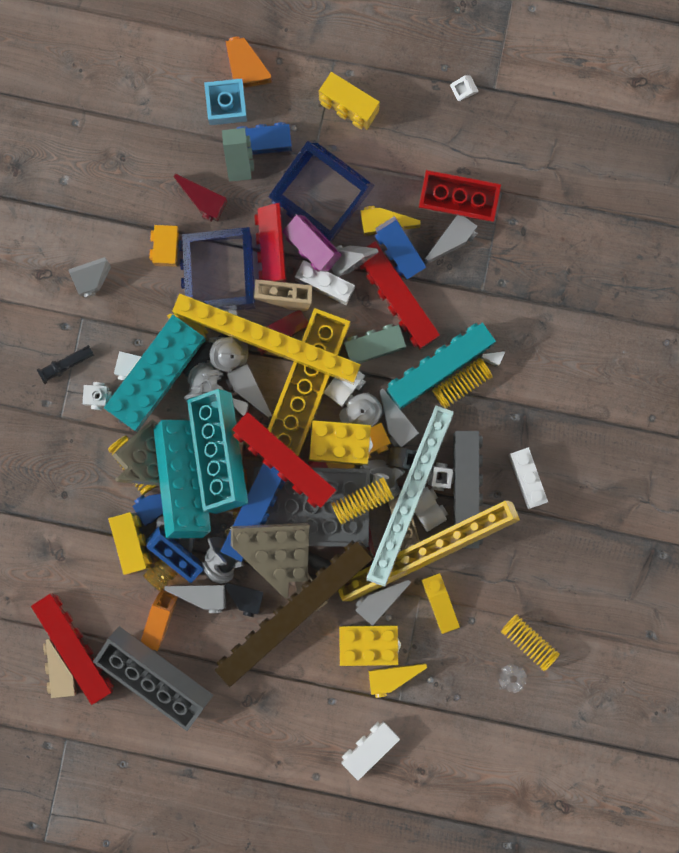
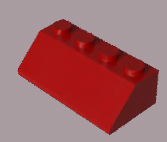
M426 170L419 208L494 222L501 184Z
M275 203L258 208V214H254L255 226H259V233H256V243L260 244L261 252H257L258 263H262V270L259 271V280L286 283L280 203Z

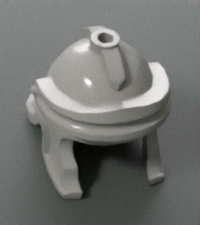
M211 337L209 339V342L214 344L210 349V361L207 360L208 364H212L218 370L228 373L246 364L248 359L247 343L233 337Z
M198 363L189 372L188 383L190 384V393L184 397V400L187 402L188 399L216 389L223 390L217 382L222 380L221 377L224 374L221 373V370L215 369L212 364Z
M367 392L351 398L347 407L340 411L339 416L342 423L371 425L373 427L382 417L384 411L379 400Z
M384 460L368 461V466H360L361 469H370V487L373 492L374 489L371 483L373 482L377 488L375 481H378L381 486L379 479L384 477L394 499L397 497L400 491L397 479L405 473L404 470L396 467L390 468Z
M212 537L208 539L210 548L207 550L202 567L211 581L224 584L232 580L235 568L244 567V561L240 562L220 552L226 539Z

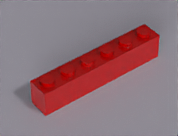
M374 241L367 247L376 248L379 252L360 265L359 268L366 270L368 273L366 277L370 284L377 286L379 289L377 294L381 300L388 302L390 306L387 308L392 316L398 317L400 320L398 324L403 332L407 331L411 336L409 340L412 345L421 350L438 339L440 334L379 245Z
M249 412L232 428L235 432L233 436L240 443L245 441L250 445L247 448L255 456L260 454L264 458L262 462L270 469L276 468L279 471L277 475L284 482L289 480L293 483L292 489L299 495L304 493L308 497L307 502L314 508L317 506L322 508L336 492L335 488Z
M50 593L31 605V608L88 701L93 705L114 692L112 689L114 685L109 677L105 678L102 673L103 669L93 663L94 658L92 654L94 653L88 644L85 645L82 641L83 634L79 628H74L71 623L73 618L70 613L63 610L61 606L63 602L60 597Z

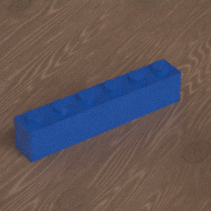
M263 463L247 496L248 504L242 506L233 526L265 525L269 517L267 511L270 506L274 507L278 498L275 494L278 488L282 490L285 484L277 475L279 471L276 468L270 469ZM230 530L220 552L243 562L244 558L231 546Z

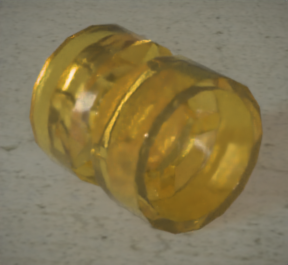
M158 558L154 563L155 567L149 568L143 577L158 591L162 592L165 586L168 585V580H173L179 573Z

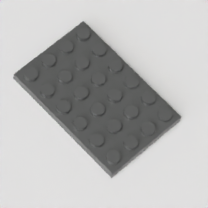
M254 467L253 483L261 467ZM312 468L336 489V492L322 508L319 506L314 508L307 502L308 497L304 493L299 495L292 489L294 484L289 480L285 482L282 490L278 488L275 494L278 497L274 507H269L267 511L269 517L265 525L308 523L310 525L309 546L345 547L352 540L355 543L361 540L366 547H369V512L366 508L365 514L361 510V516L357 512L358 517L354 516V519L350 518V522L346 520V523L342 525L334 512L331 502L333 503L334 501L336 503V500H338L344 511L340 498H342L348 509L344 496L351 505L348 494L355 503L352 492L359 501L356 490L364 501L359 489H362L366 498L364 486L370 494L367 486L368 484L370 485V469Z

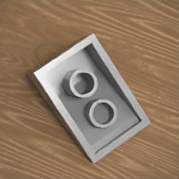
M225 585L165 586V591L202 609H209V613H221L222 609H226Z

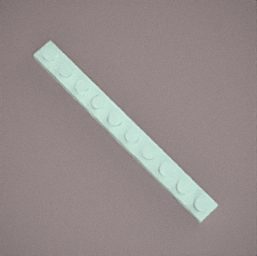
M435 406L367 575L368 581L386 586L454 415L453 411Z

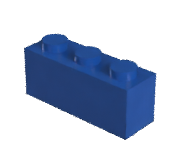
M285 122L275 123L274 126L259 124L255 128H248L247 126L237 127V129L245 128L246 136L250 135L251 147L248 148H252V155L292 151L290 126Z
M395 216L375 228L377 232L375 235L380 245L384 243L387 250L385 253L390 261L394 259L397 263L395 268L400 276L404 275L406 279H409L426 268L425 263Z
M159 526L146 539L147 548L190 583L204 570L202 562L175 539L166 538L165 531Z

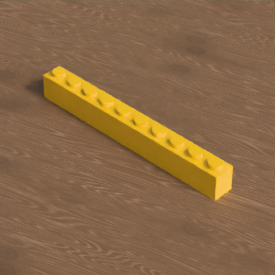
M180 293L172 310L174 315L354 385L361 364Z
M503 501L400 551L386 585L520 521L513 502ZM371 566L359 571L338 590L342 601L351 602L382 587V585L367 580Z

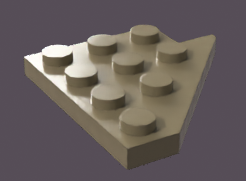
M153 419L112 455L125 469L115 479L116 482L160 486L153 429L157 423Z
M308 523L231 526L232 548L284 598H288V582L307 581L310 526Z

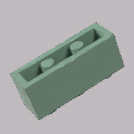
M245 128L222 130L229 182L252 179L251 171L255 170L254 161L250 160L253 159L252 148H248L251 147L250 135L246 136Z
M393 323L384 326V330L376 332V329L365 332L366 336L358 338L355 335L347 338L344 346L349 360L360 364L406 349L399 325L394 326Z

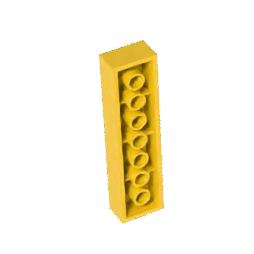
M314 308L302 342L339 355L350 327V321ZM293 362L268 430L300 457L330 375Z

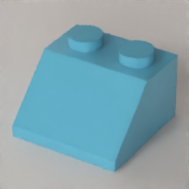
M242 79L204 82L210 125L247 122Z

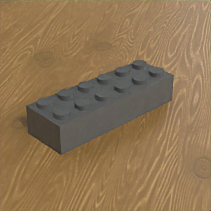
M455 431L453 434V526L479 514V506L483 505V494H479V487L483 486V475L479 474V468L483 466V456L479 455V449L483 446V437L479 436V431ZM483 539L462 549H478L479 545L483 544Z
M120 626L108 638L93 663L186 731L189 730L213 697V694Z

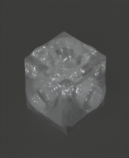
M509 664L501 669L502 672L499 673L500 679H498V682L503 690L506 689L508 692L513 691V693H517L524 689L523 685L526 684L525 678H527V675L522 667L518 668L517 665L512 666V664ZM511 676L517 677V681L515 683L510 682Z

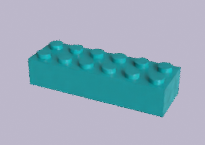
M172 315L104 406V409L138 432L206 340L205 337L178 317Z
M476 322L467 329L465 335L462 336L460 333L454 337L448 347L444 344L438 348L435 356L432 358L430 356L425 357L420 361L419 367L416 369L411 367L404 372L403 378L400 380L395 378L389 382L386 393L401 410L491 348L496 340L483 322L479 325Z
M216 389L188 399L187 403L203 511L219 514L248 504L240 444L233 436L235 432L232 430L236 425L232 393Z
M161 420L153 429L166 538H203L211 532L209 512L203 511L190 421Z

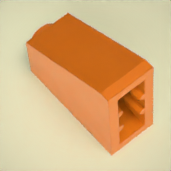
M232 37L229 41H225L233 79H242L243 88L272 83L271 74L245 38Z
M162 589L151 606L140 641L155 651L159 650L179 598Z

